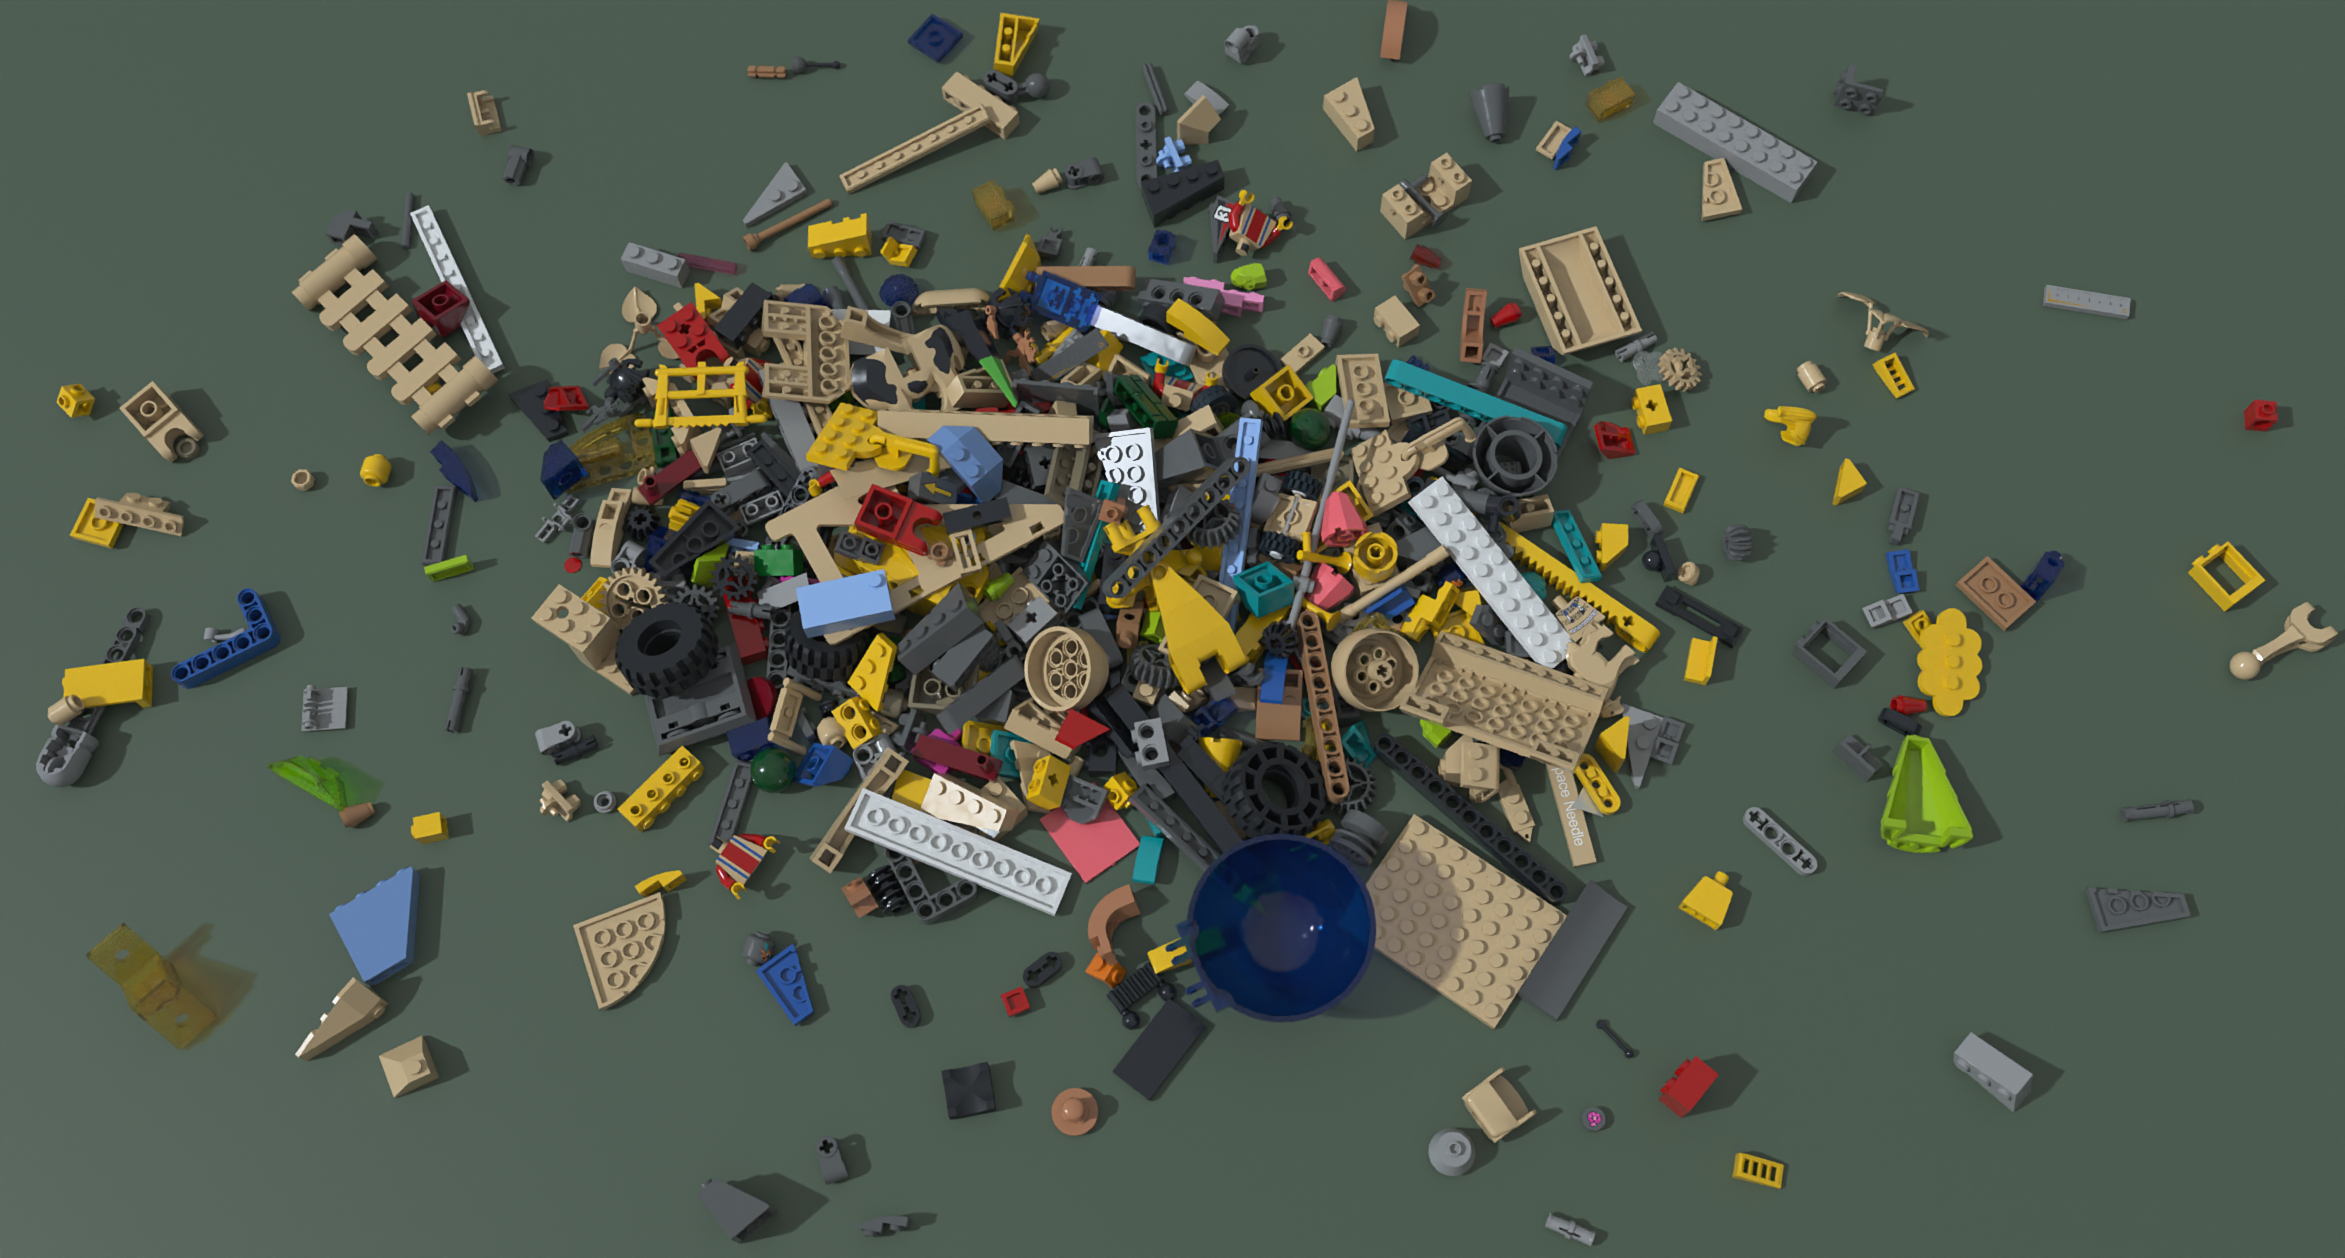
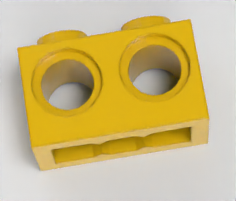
M861 696L850 698L831 711L837 722L845 729V736L853 749L883 733L879 721L874 718L870 711L869 704ZM852 708L855 710V716L852 713ZM863 727L866 729V735L863 732Z

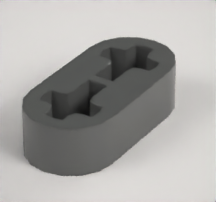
M1643 500L1631 505L1632 514L1650 538L1663 533L1659 520Z

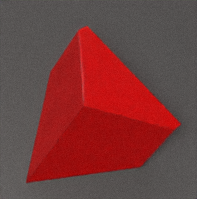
M1070 709L1055 740L1075 750L1077 746L1110 729Z

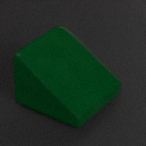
M1107 397L1100 409L1098 425L1099 427L1110 429L1107 417L1115 408L1110 398Z

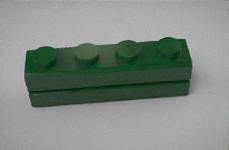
M1119 375L1113 392L1143 428H1153L1154 439H1161L1162 437L1164 439L1173 438L1178 427V419L1169 411L1167 406L1162 403L1139 375Z

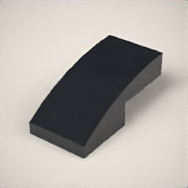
M1445 408L1430 415L1426 413L1407 419L1406 423L1408 430L1415 423L1425 431L1430 432L1451 421L1452 418L1448 408Z

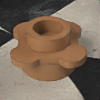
M942 541L936 542L931 550L927 552L928 559H933L940 567L946 564L945 561L954 555L951 548L948 549Z

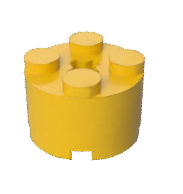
M1368 532L1362 535L1357 540L1353 553L1352 564L1356 573L1371 583L1387 579L1396 567L1398 557L1397 544L1386 533Z

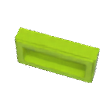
M467 555L424 567L425 574L432 582L474 569L473 563Z

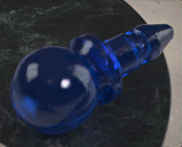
M682 489L678 494V499L681 498L696 505H703L708 499L711 500V498L700 496L699 492H693L690 489Z

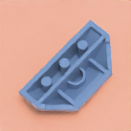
M942 426L927 439L930 444L935 445L939 449L941 457L982 503L989 502L1001 491L1003 459L975 427Z

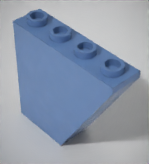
M411 866L400 869L395 876L378 882L373 889L359 893L354 900L337 906L335 911L329 914L363 981L371 987L413 963L420 874Z

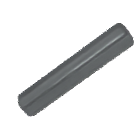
M1144 64L1143 73L1157 111L1161 116L1168 114L1169 107L1153 64Z

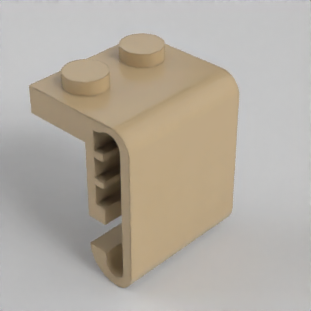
M1464 741L1461 743L1460 787L1469 788V801L1483 803L1499 792L1500 748L1495 745Z

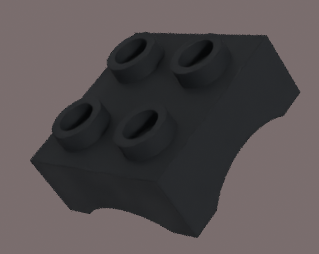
M988 1062L941 1071L950 1120L997 1111Z

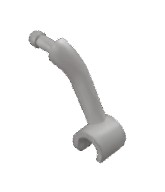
M206 628L204 640H212L214 643H217V640H228L246 631V628L238 629L230 634H218V629Z

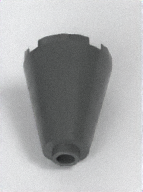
M1502 83L1483 85L1482 90L1477 91V88L1469 93L1470 101L1485 139L1490 140L1491 143L1502 141V138L1506 135L1510 91L1509 87L1505 88V85Z

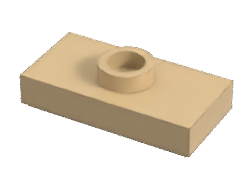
M1310 333L1281 358V363L1284 366L1289 364L1297 374L1325 350V346Z

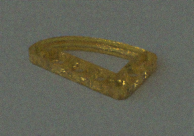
M634 413L596 428L576 441L561 456L555 467V476L553 475L556 488L562 493H569L639 474L643 468L650 469L651 466L656 467L650 427H641L642 431H638L634 424L636 419H646V417L641 413ZM629 428L634 448L633 453L568 470L572 462L586 449L610 435ZM645 437L648 439L646 445H637L640 438ZM645 457H649V458H650V459H649V463H645V462H644V461H645ZM629 461L632 463L628 470L621 469V465L624 462ZM604 467H610L611 472L608 475L603 476L600 474ZM588 472L591 474L587 481L580 480V476L583 473ZM567 479L566 485L562 486L563 480Z

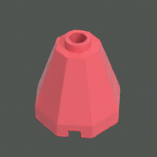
M1337 491L1326 499L1321 537L1322 542H1326L1328 547L1348 546L1351 540L1355 539V542H1357L1362 535L1369 532L1368 526L1346 493Z
M1318 563L1311 577V580L1315 581L1312 593L1305 592L1304 598L1328 612L1349 599L1355 592V588L1339 573L1336 574L1330 566L1325 563Z

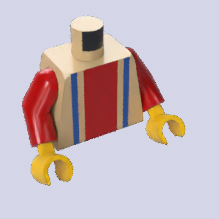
M1246 190L1240 191V201L1235 203L1228 214L1229 236L1238 243L1236 253L1242 256H1246L1248 251L1263 249L1282 233V229L1288 230L1293 226L1292 221L1283 226V222L1288 218L1286 216H1281L1278 221L1279 225L1275 226L1276 222L1249 204L1253 202L1255 197L1253 193H1249L1248 197L1245 198L1248 193Z
M733 357L728 358L724 362V366H736L737 363L745 361V366L749 368L748 373L745 374L746 389L749 396L746 398L747 409H752L754 415L763 414L767 410L768 405L760 401L763 388L759 381V370L764 369L765 363L772 362L751 357L738 361ZM729 374L725 380V385L728 389H734L735 374Z
M1159 358L1155 365L1156 373L1152 390L1164 405L1189 412L1193 400L1196 399L1199 393L1210 386L1218 384V375L1211 379L1210 372H1207L1204 386L1166 376L1164 374L1167 372L1169 361H1166V365H1161Z
M740 834L739 836L734 835L729 843L717 836L710 845L711 849L720 854L715 864L717 865L716 873L721 884L731 891L738 900L741 899L738 895L739 891L745 890V892H748L744 885L765 857L767 851L776 852L775 849L771 848L773 843L780 844V841L776 838L758 834Z

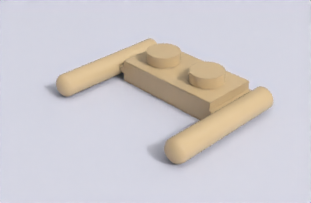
M785 678L783 681L784 688H781L770 726L771 732L767 738L769 741L793 752L805 755L807 748L789 740V737H792L803 695L815 701H821L822 694L790 678Z

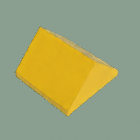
M1628 716L1623 717L1600 733L1594 745V749L1613 772H1618L1625 760L1630 721Z

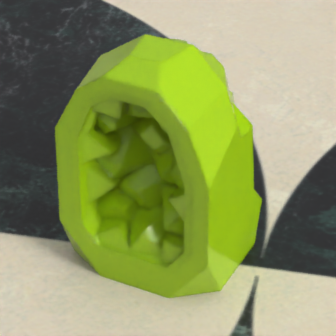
M1252 263L1241 266L1231 273L1232 284L1239 288L1244 287L1247 290H1253L1267 286L1262 264Z
M1420 719L1419 723L1423 729L1422 735L1436 749L1453 732V730Z

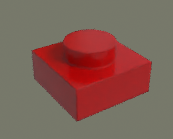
M1022 986L1001 995L1009 1018L1031 1009Z

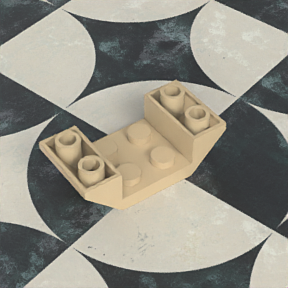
M646 377L642 379L646 386L642 389L654 409L657 403L654 399L656 397L658 380ZM669 382V391H678L674 383ZM684 399L669 400V409L673 408L677 417L693 416ZM690 425L687 428L680 426L679 429L676 427L671 428L674 434L671 439L681 456L692 449L690 439L702 434L698 425L695 428Z

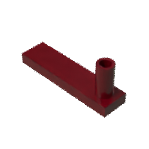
M691 449L656 475L646 476L643 481L644 483L637 489L649 505L653 506L682 485L683 481L689 480L700 472L702 467Z
M922 734L919 735L912 752L913 757L996 783L1003 765V761Z

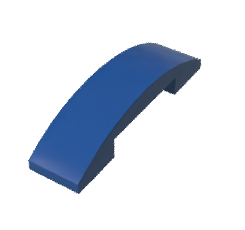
M1267 649L1263 670L1265 678L1262 680L1260 702L1282 704L1289 657L1277 659L1275 654L1270 656L1269 649Z

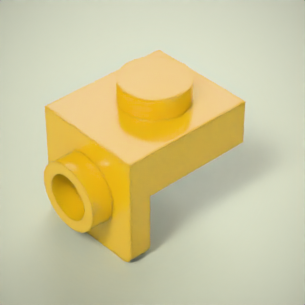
M888 237L881 249V254L890 265L909 267L918 250L914 245L898 244L893 237Z

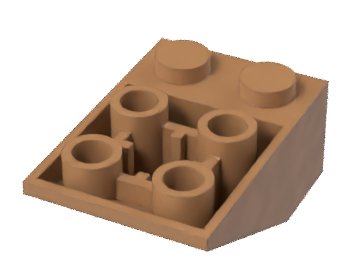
M1258 668V672H1263L1264 668ZM1286 670L1282 704L1260 702L1262 682L1258 684L1255 738L1260 740L1300 741L1303 670Z

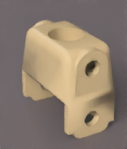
M1504 1067L1494 1072L1462 1097L1465 1107L1486 1136L1494 1143L1523 1125L1537 1113L1535 1109L1528 1112L1518 1092L1501 1076L1506 1071Z

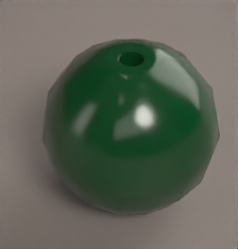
M1303 408L1291 417L1288 423V435L1291 442L1297 447L1316 451L1328 442L1331 435V424L1328 417L1322 411L1314 408Z
M767 748L759 752L753 759L750 766L751 778L760 790L768 793H780L788 789L793 783L797 774L796 763L793 757L785 750Z

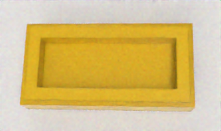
M1679 467L1663 506L1683 514L1700 475Z

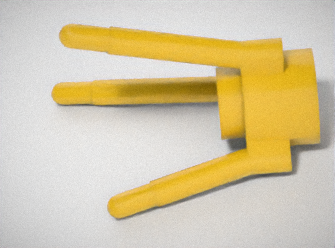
M1329 819L1323 822L1319 821L1312 828L1313 832L1292 841L1291 846L1314 836L1318 841L1323 840L1306 857L1310 861L1321 849L1329 844L1331 837L1335 834V827Z

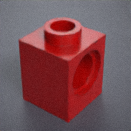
M2254 400L2244 410L2245 430L2267 432L2278 421L2277 402Z

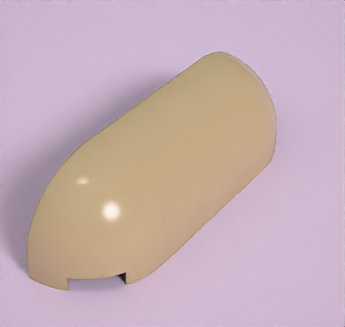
M978 288L927 291L920 294L914 301L912 316L936 315L937 308L949 307L960 309L972 308L976 309L977 312H984L990 296Z

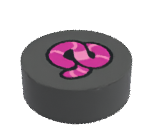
M1589 1107L1581 1115L1582 1126L1590 1132L1599 1131L1606 1121L1605 1114L1597 1107Z

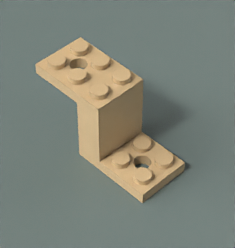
M559 584L531 619L567 643L583 664L633 696L636 690L630 686L616 664L615 648L617 647L618 637H621L622 634L610 617ZM561 610H569L567 617L558 618V613Z

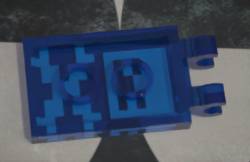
M1046 270L1043 271L1042 275L1028 271L1025 279L1037 283L1033 294L1025 290H1021L1019 294L1024 301L1031 303L1029 309L1087 333L1102 294Z

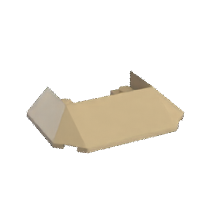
M764 300L761 328L763 337L803 340L804 366L765 363L762 396L769 399L830 404L849 391L851 387L849 383V340L840 338L844 320H839L832 314L833 311L827 306Z

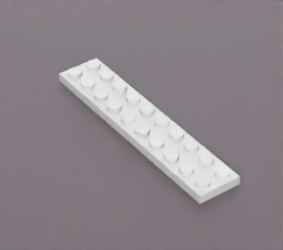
M1443 476L1408 502L1441 545H1445L1452 559L1534 662L1552 669L1564 660L1568 649L1566 644L1573 642L1571 637Z
M865 788L862 789L844 828L849 833L959 878L967 879L981 887L1052 916L1056 914L1072 875L1068 871Z

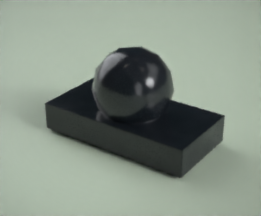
M1654 535L1650 542L1652 550L1643 555L1642 565L1649 571H1657L1659 569L1663 581H1671L1676 572L1662 535Z

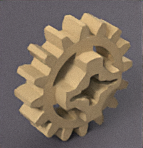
M1675 347L1672 350L1668 349L1659 358L1658 366L1662 368L1659 373L1664 374L1663 381L1667 380L1669 382L1668 386L1674 385L1677 391L1681 388L1685 392L1686 390L1693 389L1700 382L1699 377L1702 376V373L1698 372L1701 367L1695 364L1697 360L1691 358V353L1686 355L1684 349L1678 351Z

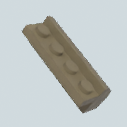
M1093 429V434H1101ZM1094 442L1087 445V448H1075L1074 444H1066V447H1054L1044 496L1060 505L1063 511L1065 507L1066 486L1096 497L1103 462L1099 459L1098 450Z

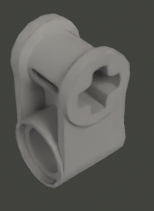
M562 721L535 732L541 755H551L552 752L570 746L569 743L573 741L575 743L579 742L582 737L581 731L570 721Z

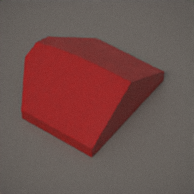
M579 386L550 387L549 393L543 402L546 410L577 411L588 409V404Z
M1604 421L1594 425L1600 452L1608 459L1636 454L1628 427L1622 428Z

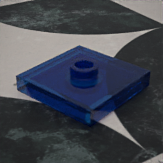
M932 13L908 39V44L935 62L940 63L963 38V33Z

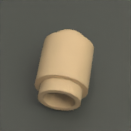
M1807 361L1797 368L1798 377L1808 392L1817 393L1825 388L1827 380L1818 366L1813 364L1812 361Z
M67 695L48 708V718L54 724L64 725L81 714L84 709V703L77 695Z

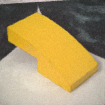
M680 870L669 871L652 876L637 884L635 888L643 898H646L662 886L669 893L686 881L687 878Z

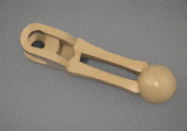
M2309 602L2303 603L2294 608L2290 616L2287 617L2284 623L2285 632L2266 645L2254 649L2252 653L2240 652L2234 655L2230 661V671L2239 679H2252L2259 673L2260 667L2272 658L2298 648L2309 652H2317L2330 644L2338 635V632L2332 626L2324 629H2317L2311 626L2307 619L2315 608Z

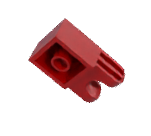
M692 302L657 325L686 368L698 367V362H704L709 357H716L723 364L730 358V355Z
M872 483L854 524L857 531L915 554L925 556L928 552V546L925 541L914 535V531L921 524L939 525L943 516L935 509ZM886 513L889 514L887 517H881V515H886Z

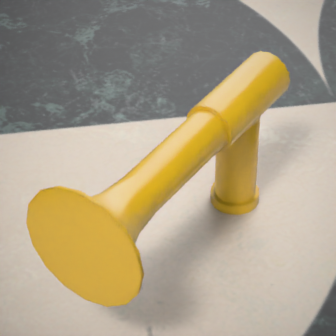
M1311 532L1301 533L1303 550L1297 552L1298 560L1334 565L1341 574H1345L1350 570L1352 558L1348 552H1342L1338 557L1312 552Z
M1303 598L1301 607L1315 612L1318 617L1324 620L1327 624V631H1331L1336 627L1341 618L1340 611L1335 613L1326 612L1309 602L1306 598Z

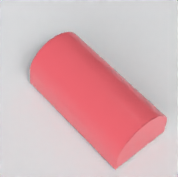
M1321 257L1311 261L1308 274L1330 301L1333 302L1341 297L1346 291L1344 284Z

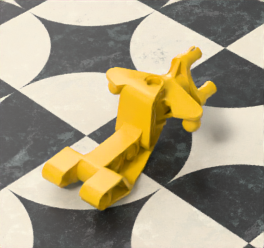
M1145 505L1136 511L1146 527L1144 532L1135 535L1128 520L1123 521V523L1121 522L1119 526H1117L1115 521L1103 528L1112 543L1111 548L1114 553L1130 556L1161 525V522L1156 520L1149 505ZM1197 548L1171 550L1125 597L1109 598L1106 596V602L1109 607L1114 609L1133 607L1136 594L1144 590L1149 611L1160 610L1168 645L1169 663L1182 688L1188 695L1208 685L1199 667L1201 662L1215 655L1219 665L1226 674L1247 663L1229 623L1178 575L1190 577L1199 567L1203 555ZM1145 552L1143 555V560L1145 563H1147L1149 560V554L1147 552ZM1130 567L1128 570V576L1129 578H1132L1134 575V570L1132 567ZM1117 583L1112 587L1115 594L1119 589Z

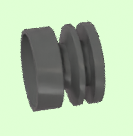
M1349 809L1341 821L1343 829H1336L1335 836L1330 839L1329 845L1347 861L1364 868H1369L1373 861L1372 858H1375L1377 855L1373 847L1381 848L1389 832L1371 816L1358 810Z

